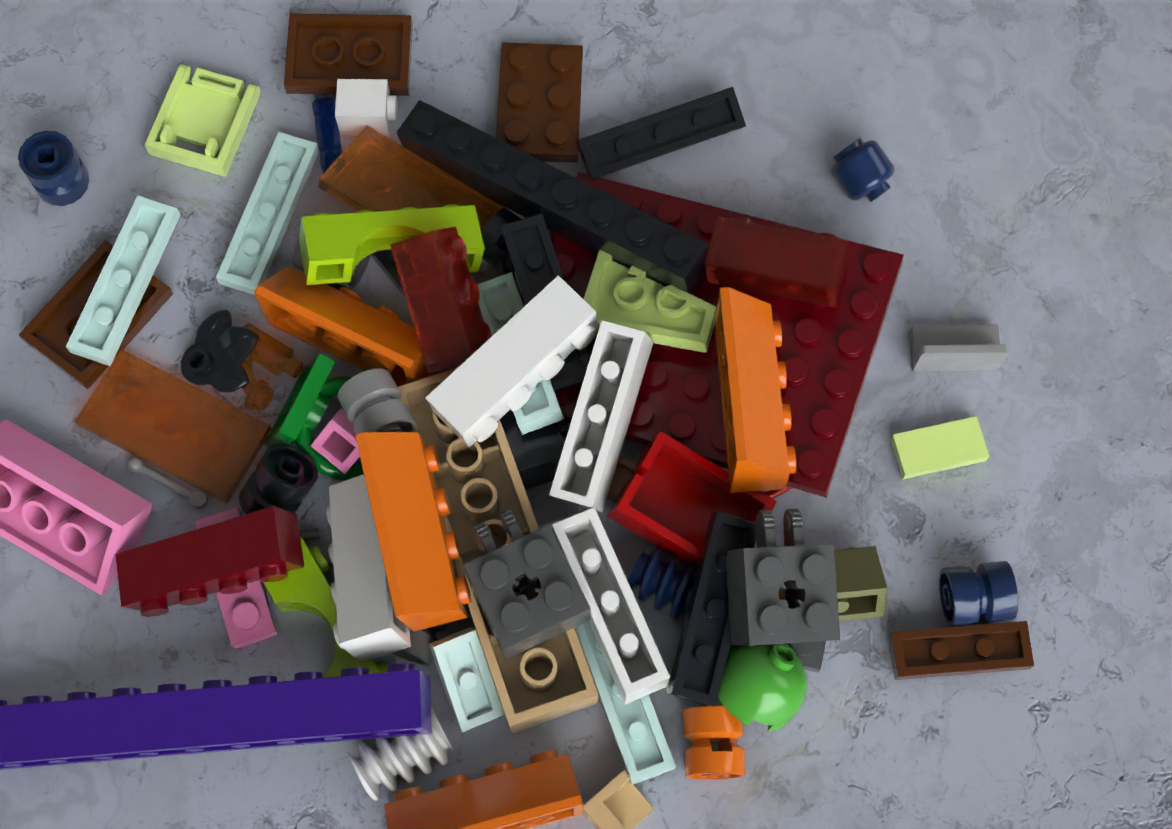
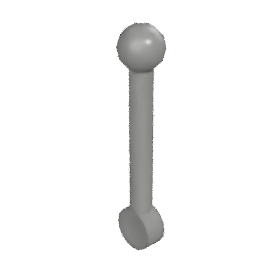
M134 456L127 460L126 468L129 472L135 474L140 472L188 498L194 508L202 509L208 504V497L204 491H192L145 466L140 457Z

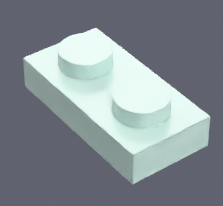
M469 627L429 643L458 730L465 732L504 715L476 629Z

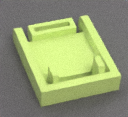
M180 64L144 146L151 156L226 177L259 100L260 88L257 85L249 84L244 94L245 84L243 80L198 67L191 81L193 85H190L191 68L190 66ZM177 139L206 147V155L176 147Z

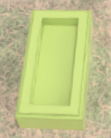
M977 416L893 434L890 439L902 480L984 462L990 457Z

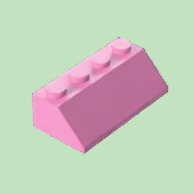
M5 419L0 422V536L102 596L118 576L115 554L138 546L143 538L153 504Z

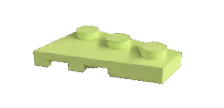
M599 249L584 296V300L596 311L599 327L601 320L644 331L654 341V344L707 353L715 324L716 306L673 285L665 287L647 278L646 272L634 266L629 269L614 262L612 255Z

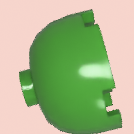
M787 644L733 645L729 649L718 694L719 700L733 716L746 725H749L754 720L763 725H768V731L770 732L784 728L795 716L806 698L807 674L801 660Z

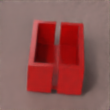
M660 431L647 444L630 474L632 477L624 484L606 517L654 546L662 547V550L669 555H677L678 560L684 564L692 563L694 565L693 569L697 571L712 512L719 511L756 523L757 512L759 510H769L772 512L777 501L761 491L730 493L728 471Z

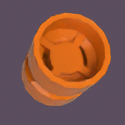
M702 706L683 710L684 738L691 742V746L684 751L685 778L721 780L744 777L746 775L745 749L737 745V740L744 735L743 723L733 716L725 706ZM711 744H718V751H712Z

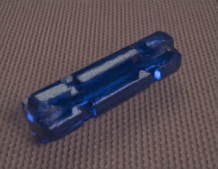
M330 97L317 98L312 102L313 115L315 116L314 122L318 149L320 151L321 168L326 176L340 175L344 172L345 167L339 129L335 118L334 100Z

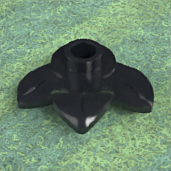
M228 310L217 311L206 318L198 327L195 344L189 347L182 357L181 372L185 379L195 385L210 384L218 391L225 393L239 390L249 384L248 375L241 364L251 354L260 336L247 328L232 326V317ZM204 357V363L201 367L197 368L198 362Z

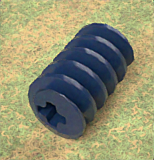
M657 546L649 554L643 551L627 579L630 588L634 590L637 586H640L638 599L641 602L647 601L655 594L654 608L657 611H661L669 603H672L670 617L676 620L685 611L687 612L694 579H692L694 565L689 563L679 572L676 570L677 555L673 554L667 561L662 563L660 561L662 547Z

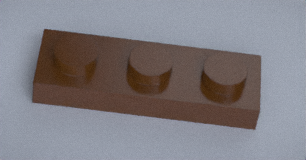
M1027 621L893 631L889 634L895 680L1026 670L1034 667Z

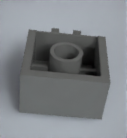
M510 509L500 514L502 525L506 533L510 535L512 542L497 549L490 528L482 521L474 525V528L486 554L464 564L467 579L505 660L589 621L591 608L550 525L524 536ZM525 585L536 587L535 598L528 600L524 594L516 596L515 593H519L520 587Z
M787 509L783 518L784 546L776 547L773 513L769 510H759L755 519L757 548L728 550L726 557L731 645L752 646L840 640L834 544L804 545L801 512H799V509ZM779 589L785 590V600L779 599Z

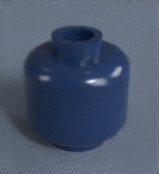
M860 137L833 157L836 164L832 168V175L851 200H859L866 196L872 202L891 188L887 180L894 174L895 168L876 141L869 140L863 142Z

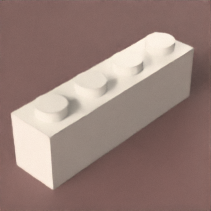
M557 276L425 397L432 411L468 447L472 446L476 441H485L497 429L499 424L497 421L509 410L516 411L529 400L532 394L531 390L542 379L548 381L562 369L565 363L564 359L576 348L582 350L592 342L597 334L596 329L599 327L596 311L562 278Z
M601 320L549 496L588 509L595 507L596 511L603 513L654 342L644 331Z
M364 474L329 486L330 505L326 508V515L332 532V543L329 544L328 551L331 562L334 565L335 582L331 584V594L337 611V622L333 626L337 644L360 663L411 647L410 629L395 616Z
M595 507L552 524V531L591 608L590 620L588 622L624 705L667 687L670 675Z

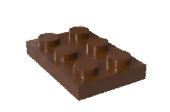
M290 13L284 77L286 94L336 95L337 79H387L390 95L409 96L413 30L412 16Z
M502 42L496 127L497 139L543 162L578 163L579 149L576 141L579 139L583 45Z
M106 240L19 334L25 343L87 390L109 366L70 353L66 345L113 248V245ZM154 275L149 282L114 360L173 295L170 287Z

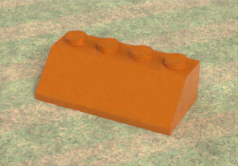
M286 266L260 283L254 291L269 325L362 371L382 368L388 370L397 387L431 376L443 355L440 340L437 338V334L430 328L418 323L413 327L400 321V317L391 309L382 305H377L376 308L362 302V298L358 294L345 287H340L339 290H336L326 284L306 285L304 269L299 272Z
M730 287L720 288L714 329L730 493L785 490L789 475L796 473V454L794 446H786L785 431L791 430V410L789 403L782 404L780 389L786 388L787 384L785 362H777L776 347L782 346L780 320L773 321L771 304Z
M362 432L355 434L395 616L413 632L468 618L464 604L471 603V594L465 575L458 577L454 559L461 558V552L455 532H447L444 516L451 514L444 487L437 489L434 472L441 469L434 444L427 446L419 432Z
M549 750L532 755L530 757L531 764L513 768L512 762H505L486 768V776L468 781L466 774L439 781L440 789L422 793L421 787L398 791L393 794L395 801L385 803L384 807L387 829H530L583 814V802L569 755L558 756L557 750Z

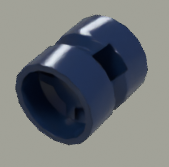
M42 131L27 138L20 147L18 155L20 168L43 201L51 205L65 206L76 202L84 195L89 184L88 171L66 136L57 131Z
M1007 561L981 563L977 567L976 572L971 567L964 566L946 567L940 570V600L945 620L949 626L970 625L973 622H978L981 615L988 622L1013 620L1016 618L1018 612L1017 585L1013 570Z

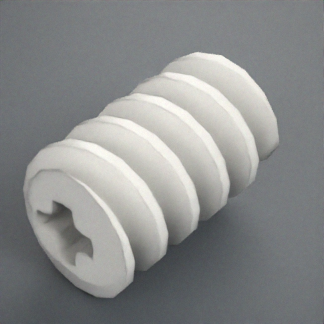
M432 707V734L393 737L392 741H389L387 738H376V749L374 750L364 741L358 743L359 758L357 759L348 752L364 789L374 801L381 799V783L391 792L397 790L396 775L398 774L408 783L413 782V766L415 765L425 774L431 773L430 757L433 756L443 766L448 764L447 749H452Z

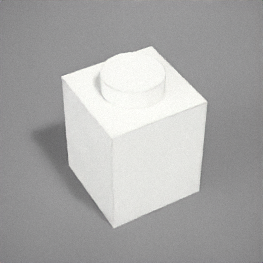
M337 79L335 118L340 136H389L390 121H397L398 100L396 95H390L387 79Z

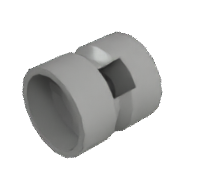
M382 368L363 371L350 378L339 389L337 397L349 421L353 422L352 428L355 434L362 432L416 431V422L407 405L401 403L400 391L388 370Z

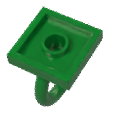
M319 353L302 369L264 445L270 447L275 444H291L295 441L297 447L307 453L315 462L320 474L335 480L346 481L364 474L361 460L355 462L347 473L344 474L313 449L311 444L314 442L312 432L321 420L329 404L330 397L338 395L339 389L352 377L342 376L327 379L336 361Z

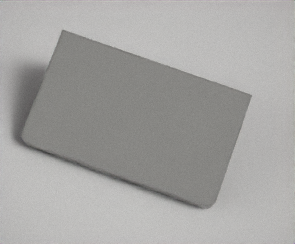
M998 324L912 325L909 331L913 371L999 370L1009 355L1008 345L1000 344Z

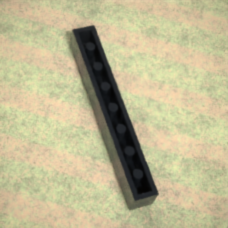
M421 100L417 102L396 132L408 158L525 218L543 214L548 230L597 255L600 249L612 255L614 262L629 269L634 266L646 272L647 278L665 287L673 285L694 295L711 269L707 243Z

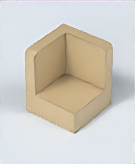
M625 769L583 806V814L596 829H634L653 810L652 805L634 785H631V776Z

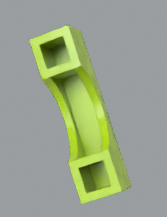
M449 204L437 208L422 209L405 207L400 210L376 212L361 210L356 213L346 214L317 213L312 216L301 217L299 245L306 285L350 282L353 272L361 260L374 252L388 249L402 250L418 256L430 266L436 275L474 273L479 271L485 249L475 205L459 206Z
M301 537L304 567L287 572L288 577L286 579L263 583L282 613L290 611L310 612L326 620L333 630L334 623L337 622L336 604L331 594V587L323 575L330 567L318 546L316 545L309 549ZM335 640L334 657L323 678L341 676L342 669L354 667L368 668L369 674L387 672V666L384 660L377 664L372 659L360 663L345 649H341Z

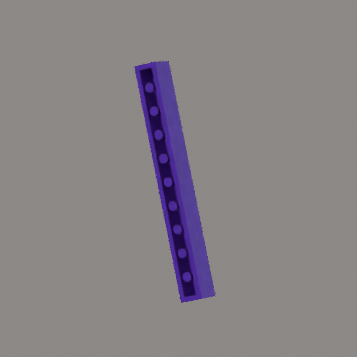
M399 663L388 665L387 672L369 674L368 668L354 667L342 669L341 676L323 678L322 672L310 671L294 674L293 681L277 682L276 676H254L249 678L248 685L232 686V681L208 680L203 682L202 689L186 690V685L162 684L158 686L156 693L141 694V689L117 688L112 690V696L96 698V693L71 692L67 694V700L52 702V697L39 695L23 697V704L7 705L6 700H0V770L432 734L430 677L420 669L416 670L415 664Z

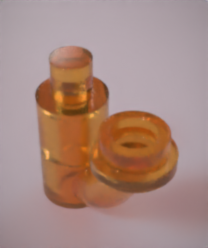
M247 323L243 327L258 334L260 339L251 354L241 364L249 378V384L242 389L247 396L245 407L249 410L256 409L261 412L271 402L274 390L263 379L256 382L251 362L255 361L276 375L285 372L293 378H296L301 373L304 364L292 357L293 349L254 325Z

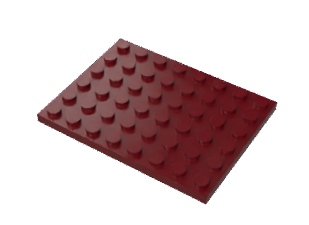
M578 172L577 179L708 244L711 269L693 296L716 306L717 311L720 288L730 287L771 304L773 321L780 320L782 329V346L776 347L777 362H785L787 375L786 388L780 389L782 404L789 403L791 410V430L785 431L786 446H794L796 454V473L789 475L786 486L827 498L901 271L904 254L600 177L591 179L590 175ZM554 233L552 238L555 244L554 250L564 281L584 299L597 254ZM714 328L707 353L653 343L625 436L626 440L647 445L661 431L719 467L728 469ZM597 334L592 342L586 346L590 357ZM582 385L555 393L564 416V420L561 421L571 423Z

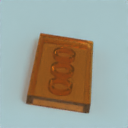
M368 125L364 127L319 178L318 188L356 211L400 210L405 207H415L417 209L437 208L449 204L459 206L475 205L480 230L482 231L489 219L497 211L505 208Z
M122 349L74 421L78 427L136 457H140L147 463L228 504L272 429L269 424Z

